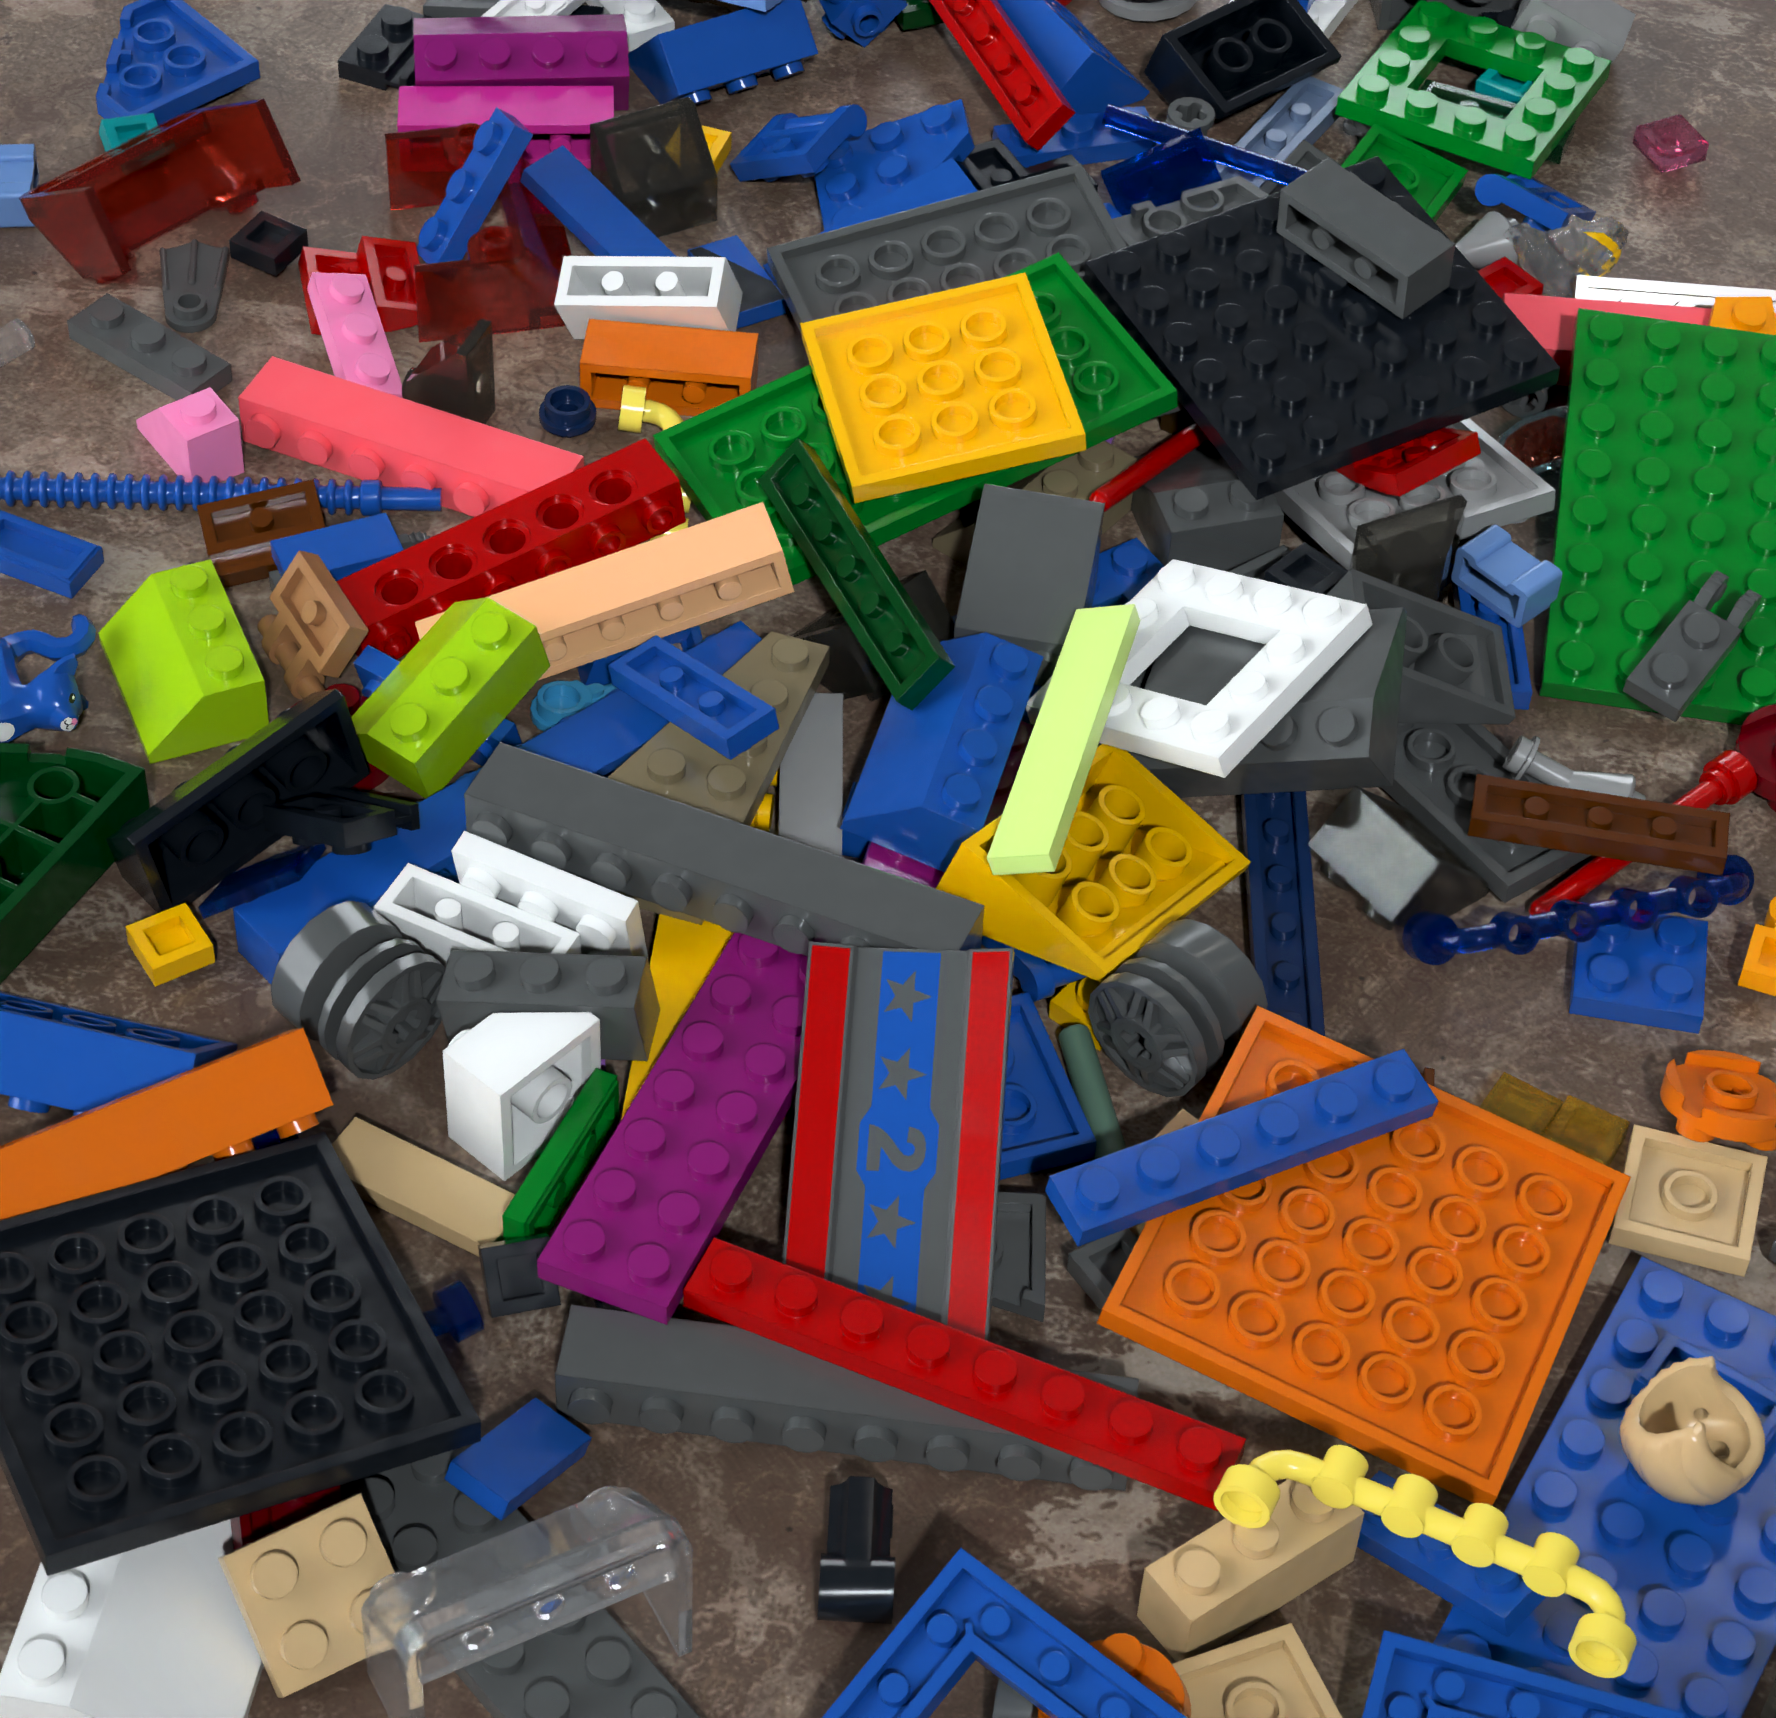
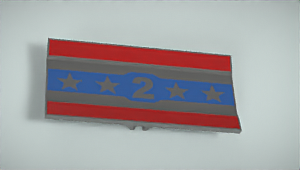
M809 941L782 1263L990 1341L1014 948L969 949L967 951L869 948Z

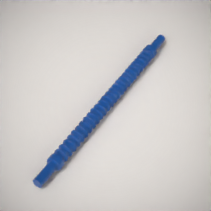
M10 470L7 472L6 477H0V500H5L9 507H13L16 500H22L25 507H31L33 501L37 500L44 508L49 506L50 501H56L59 508H64L68 501H72L78 509L82 508L84 502H90L93 509H98L101 502H106L110 509H115L118 503H124L125 508L128 510L133 509L134 503H141L144 510H149L151 504L156 503L162 511L167 509L168 504H175L178 511H183L185 505L190 504L193 510L198 512L197 505L288 484H286V480L282 477L278 479L277 484H270L267 477H263L259 484H254L248 476L240 484L236 483L233 476H229L226 483H219L218 477L211 476L210 481L205 483L202 482L201 477L198 475L193 477L192 482H185L183 475H178L174 482H170L164 474L160 475L158 481H152L151 476L148 474H144L141 481H136L130 473L125 476V480H118L117 475L114 473H110L107 480H101L98 473H93L91 479L86 480L80 472L74 475V479H67L64 472H59L57 478L52 479L46 471L41 473L40 478H33L30 471H25L22 478H17L15 472ZM296 478L294 483L303 482L301 478ZM314 478L320 507L327 508L330 515H334L338 508H343L346 515H352L354 509H360L363 516L381 514L382 510L442 511V488L429 490L419 487H383L380 480L366 479L361 481L360 486H354L351 479L346 480L345 486H337L335 479H330L328 485L323 486L320 485V481L317 478Z

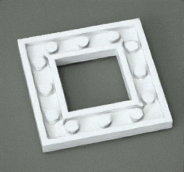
M1172 559L1125 604H1135L1140 624L1099 743L1225 778L1373 625L1367 604ZM1189 626L1266 644L1207 705L1130 685ZM1052 677L1027 702L1025 709L1030 723L1035 725Z

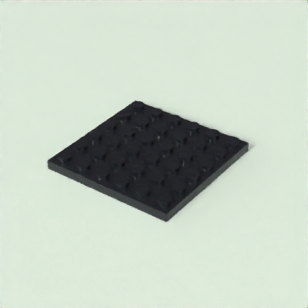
M1378 156L1344 168L1448 238ZM1280 191L1085 262L1084 279L1116 320L1177 389V397L1180 403L1256 500L1543 390L1558 382L1559 365L1456 246L1449 287L1402 320L1276 232Z
M325 1131L0 1220V1465L47 1576L481 1441V1420Z

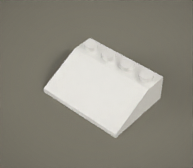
M229 1519L47 1576L41 1562L0 1673V1718H248L264 1665L218 1560V1557L233 1551L231 1520Z

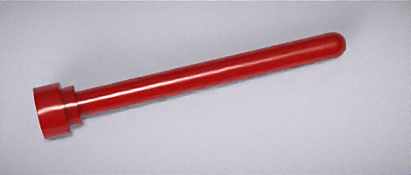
M1195 421L1093 491L1089 501L1105 503L1104 512L1108 511L1207 441V436Z
M1725 750L1704 766L1703 774L1699 778V784L1672 804L1700 809H1708L1713 804H1736L1756 789V772L1749 760L1741 753L1734 750ZM1600 856L1595 857L1534 900L1529 907L1530 917L1533 921L1540 924L1549 922L1628 866L1632 861Z

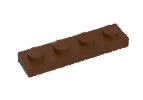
M1477 774L1473 790L1468 836L1722 876L1727 860L1730 813Z

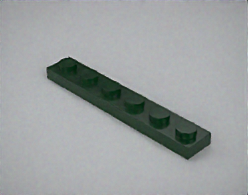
M797 438L758 481L895 700L913 711L951 672L955 665L814 448Z

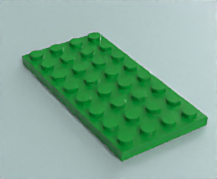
M1059 252L1007 275L1011 276L1026 272L1086 433V449L1178 407L1177 389ZM810 365L653 435L656 452L680 480L681 487L706 521L761 502L764 503L782 547L792 585H796L817 574L758 480L797 438L814 448L877 546L981 499L984 484L1006 487L1077 454L1072 453L854 504Z
M1578 308L1574 324L1552 564L1562 571V579L1557 599L1547 608L1539 696L1659 713L1623 692L1626 679L1689 600L1694 602L1702 586L1718 570L1727 575L1729 581L1724 595L1713 605L1710 612L1727 620L1738 599L1749 589L1761 595V601L1749 622L1742 629L1735 647L1682 713L1681 717L1743 725L1745 719L1754 711L1776 704V335Z

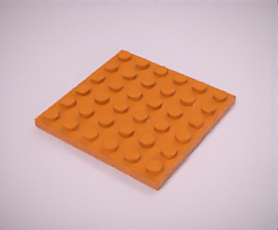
M1257 1006L1198 1122L1371 1061L1373 1058ZM1428 1084L1439 1101L1432 1117L1146 1222L1101 1310L1097 1321L1098 1325L1411 1474L1424 1477L1432 1484L1472 1503H1485L1493 1506L1631 1177Z

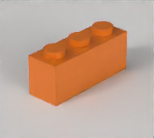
M589 319L580 359V388L589 394L590 400L593 401L596 408L620 410L623 386L631 385L645 387V399L664 403L674 409L679 415L696 416L756 389L758 377V333Z

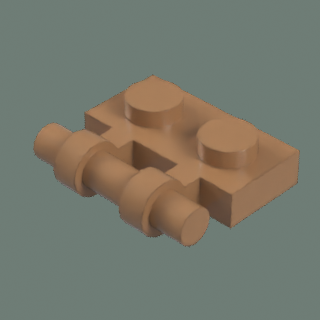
M299 550L269 596L279 613L277 616L270 614L263 617L259 621L257 629L263 637L261 641L262 648L271 662L280 664L284 669V682L295 698L304 699L312 693L325 691L323 687L325 683L324 675L339 678L369 630L319 555Z

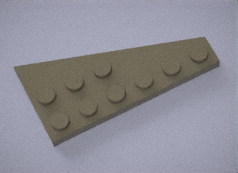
M771 631L722 675L774 707L779 724L778 730L732 760H729L669 722L607 778L750 826L829 666L830 646ZM615 891L637 900L640 909L702 925L704 921L681 912L669 911L658 904Z

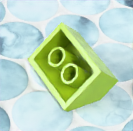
M211 559L152 573L98 632L100 644L149 764L248 739L269 724L265 680Z
M489 597L454 602L351 717L365 760L425 799L442 790L550 667L537 627Z

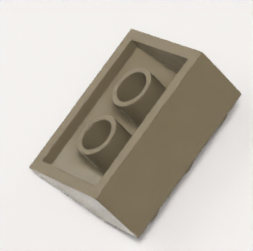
M1103 441L1006 487L1089 500L1093 491L1137 461V458ZM1133 493L1104 512L1102 535L1131 511ZM981 499L937 534L932 542L933 548L966 567Z

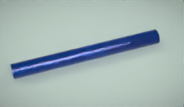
M1110 104L1103 115L1102 124L1285 186L1309 171Z

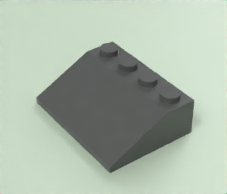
M1404 607L1368 609L1373 625L1225 778L1133 752H1130V754L1179 798L1392 787L1407 611ZM1189 626L1155 659L1144 689L1207 705L1266 644Z

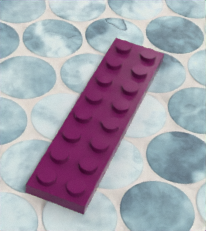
M734 932L537 1260L539 1279L662 1324H668L683 1298L684 1287L713 1238L718 1236L796 1098L808 956L791 953L780 946Z

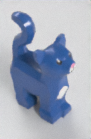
M82 614L73 616L71 622L73 633L67 637L56 638L34 629L0 637V743H9L35 728L70 732L78 725L79 716L83 710L88 708V701L85 696L80 694L74 675L78 666L76 658L83 656L95 641L96 628L89 618ZM34 653L56 661L28 684H21L18 663L26 655Z

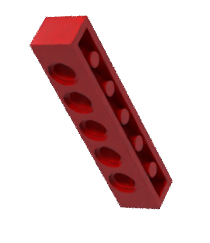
M644 438L336 581L369 630L355 655L358 657L366 646L370 645L394 659H399L409 653L420 641L415 621L447 611L454 602L485 598L636 546L685 523L686 518L680 480L647 439Z

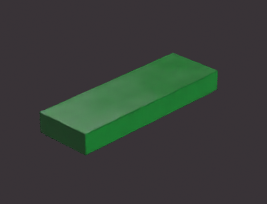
M595 1068L503 1213L504 1240L541 1233L549 1234L619 1121V1081H617V1075Z

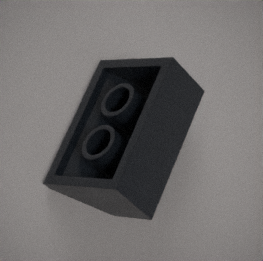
M1234 0L1163 34L1144 73L1169 105L1176 99L1183 97L1199 98L1208 102L1214 108L1216 119H1224L1338 63L1342 56L1297 0Z

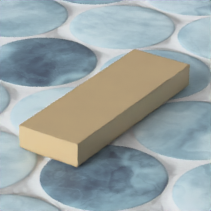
M357 1117L349 1123L332 1143L336 1154L361 1199L478 1257V1245L504 1240L502 1215L515 1196L514 1193Z

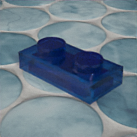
M1201 127L1101 170V177L1116 210L1123 216L1131 214V205L1148 200L1155 207L1180 200L1182 191L1222 181L1221 174Z

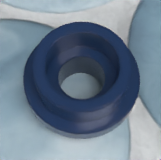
M562 385L551 389L546 394L539 408V421L546 431L560 437L571 438L584 434L596 423L595 404L590 400L589 394L577 386Z

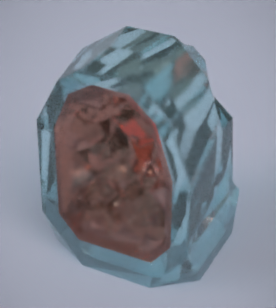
M1567 405L1522 418L1501 433L1497 442L1541 478L1552 474H1560Z

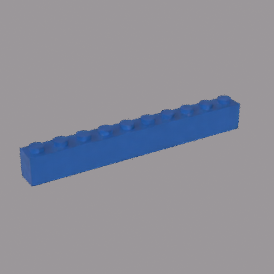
M740 620L718 634L708 636L700 644L685 653L720 675H723L757 645L762 638ZM617 688L608 693L605 698L573 716L563 718L552 728L514 747L607 778L670 721ZM482 767L474 772L464 774L453 784L423 801L415 802L418 803L420 829L411 831L396 827L397 835L371 842L372 849L366 853L337 855L331 852L317 861L305 864L299 871L266 890L252 894L243 903L234 907L233 914L238 952L272 984L276 966L286 948L310 920L327 908L349 900L366 903L374 910L376 903L408 863L459 883L451 850L462 833L467 831L464 793Z

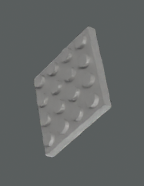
M1468 418L1446 428L1477 432L1481 454L1400 497L1367 488L1345 477L1336 470L1274 493L1282 511L1346 570L1349 571L1352 568L1357 571H1368L1380 564L1402 557L1420 555L1431 548L1460 539L1474 538L1494 524L1502 527L1508 524L1522 523L1531 517L1555 510L1556 490Z

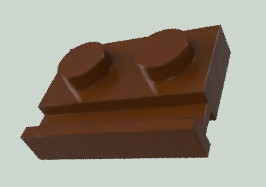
M314 479L197 505L208 557L212 560L224 588L269 578L270 571L278 570L272 558L270 541L325 527Z

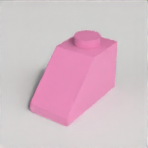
M211 387L162 406L136 419L138 430L177 475L184 476L185 482H192L193 477L198 475L201 477L202 482L207 483L210 481L211 476H216L220 483L227 480L229 476L235 477L245 472L239 419Z

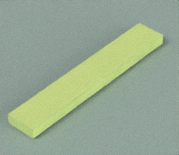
M1135 604L1076 609L987 855V861L993 875L1043 873L1056 870L1140 624Z

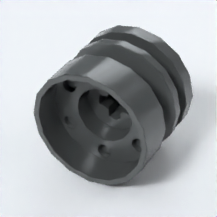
M349 900L327 908L310 920L291 940L276 966L271 984L272 1005L296 1028H304L306 1036L311 1040H319V1044L334 1059L339 1060L356 1077L375 1080L395 1072L413 1059L434 1035L442 1021L436 998L446 968L432 955L426 954L413 940L404 939L394 925L366 903Z
M1191 919L1171 921L1136 953L1134 959L1125 961L1114 974L1109 975L1090 994L1088 1014L1094 1035L1106 1055L1125 1076L1147 1091L1165 1097L1184 1096L1222 1061L1223 1056H1228L1236 1049L1257 1006L1267 1009L1268 1002L1263 982L1254 966L1230 938L1208 924Z

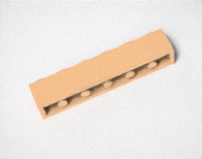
M761 502L488 597L537 627L550 663L548 670L539 679L541 680L637 647L655 635L663 638L793 593L794 588L782 547L764 503ZM446 611L415 621L420 640Z

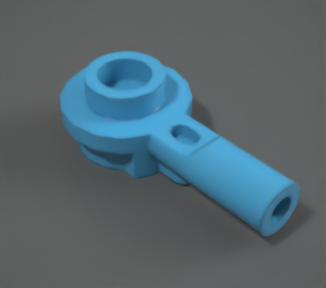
M578 680L549 682L539 689L537 696L532 700L530 708L531 720L538 729L545 732L563 718L575 715L605 698L608 693L617 688L612 683L606 685L593 683L586 686Z

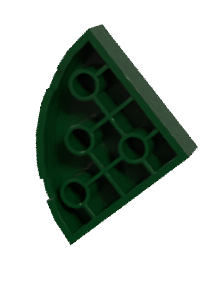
M0 743V984L115 862L106 839L117 832L127 821L138 817L150 808L145 768L102 753L67 747L66 754L60 755L54 753H31L29 744Z

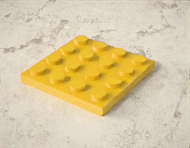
M1026 272L800 323L802 341L854 504L1087 450L1086 433Z

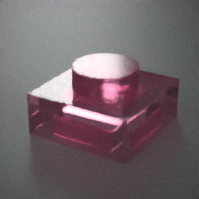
M1681 114L1636 126L1633 144L1661 173L1705 161L1709 143Z

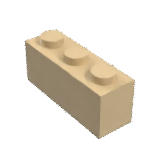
M1288 1479L1278 1485L1280 1499L1265 1526L1246 1528L1234 1524L1225 1518L1145 1567L1137 1617L1176 1662L1216 1649L1353 1562L1365 1514L1363 1510L1354 1505L1344 1509L1329 1507L1314 1496L1311 1487Z

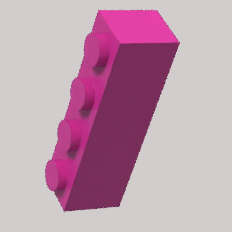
M399 86L397 129L400 169H461L473 149V141L477 130L485 121L490 119L496 107L513 115L533 134L514 169L527 168L562 145L586 168H615L614 86Z

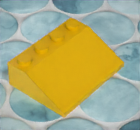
M1101 744L1097 747L1054 872L993 875L987 861V855L1002 816L1000 815L962 842L936 889L985 905L983 936L1102 982L1109 975L1113 974L1125 961L1132 959L1148 941L1171 921L1184 919L1248 868L1251 861L1128 751Z

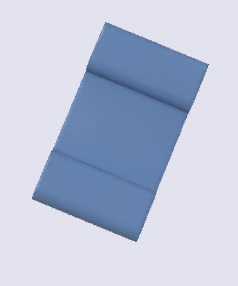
M1 144L0 228L35 227L39 189V169L35 144Z
M1494 524L1457 549L1451 578L1457 586L1509 623L1520 628L1549 608L1550 604L1557 599L1562 571L1548 560L1541 562L1513 543L1511 535L1507 531Z

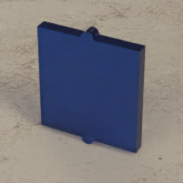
M325 844L298 846L228 875L198 907L203 919L240 904L251 902L260 896L300 881L327 849Z

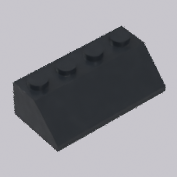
M337 689L310 694L292 708L281 712L275 720L247 740L230 748L223 757L196 776L179 784L172 793L138 817L127 821L117 832L109 836L106 841L124 880L157 913L185 902L189 905L285 836L265 831L263 805L313 792L330 795V788L339 786L350 789L367 777L370 772L344 695Z

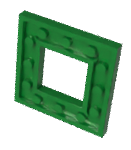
M1419 0L1339 94L1335 115L1371 127L1375 123L1401 137L1531 180L1608 79L1611 60L1596 56L1584 48H1571L1546 40L1538 33L1521 32L1499 25L1495 20L1488 17H1474L1450 9L1441 2ZM1444 56L1486 70L1488 68L1494 69L1499 74L1523 82L1527 80L1534 82L1505 120L1486 114L1480 108L1462 106L1438 98L1429 91L1417 90Z

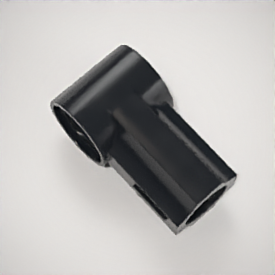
M849 1476L845 1482L830 1486L827 1553H821L817 1620L892 1624L895 1582V1557H890V1538H892L893 1489L882 1486L873 1477Z

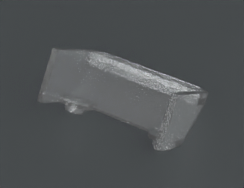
M616 1486L599 1488L579 1503L409 1573L396 1572L379 1580L372 1587L370 1595L365 1600L361 1609L368 1675L389 1718H425L423 1684L641 1592L644 1593L678 1657L692 1652V1544L679 1521L637 1490L630 1487L618 1488Z

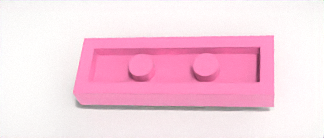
M312 272L307 290L334 376L404 398L405 392L366 274Z

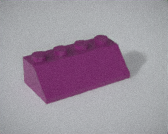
M624 14L414 18L415 86H614V111L629 110L630 75L627 28Z

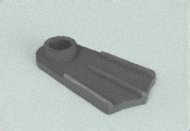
M193 239L192 242L168 249L161 247L159 253L167 324L172 329L184 333H195L209 328L217 318L230 259L229 248L227 246L223 248L210 246L198 242L197 239Z

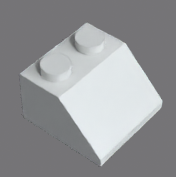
M591 1012L492 1013L472 1029H465L458 1033L451 1040L448 1047L443 1050L448 1137L503 1181L509 1179L543 1152L595 1068L601 1069L600 1019Z

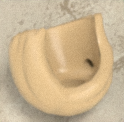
M1712 1356L1702 1358L1690 1357L1683 1362H1674L1669 1368L1661 1369L1655 1377L1649 1380L1648 1385L1641 1389L1639 1394L1632 1399L1631 1404L1625 1409V1415L1620 1426L1623 1450L1638 1475L1654 1491L1670 1501L1681 1504L1706 1506L1724 1500L1750 1481L1762 1463L1765 1452L1764 1430L1757 1413L1739 1390L1719 1375L1715 1359Z

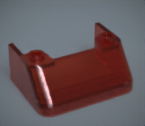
M265 99L199 108L178 115L21 195L19 200L28 219L82 278H95L96 283L100 284L131 271L128 260L133 257L131 250L207 210L226 206L229 214L236 213L258 203L259 199L256 193L265 188L290 186L301 180Z
M466 123L456 127L385 134L390 209L399 210L441 205L446 196L448 181L453 173L464 165L473 149L474 137L481 125ZM522 156L497 198L505 226L486 227L472 235L467 244V260L414 265L419 343L566 326L554 303L563 257L572 256L564 224L520 182L523 170L531 165Z

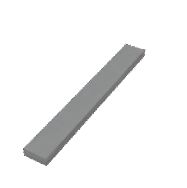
M815 693L780 764L778 836L842 857V829L840 827L842 824L843 693ZM796 1098L788 1112H795Z

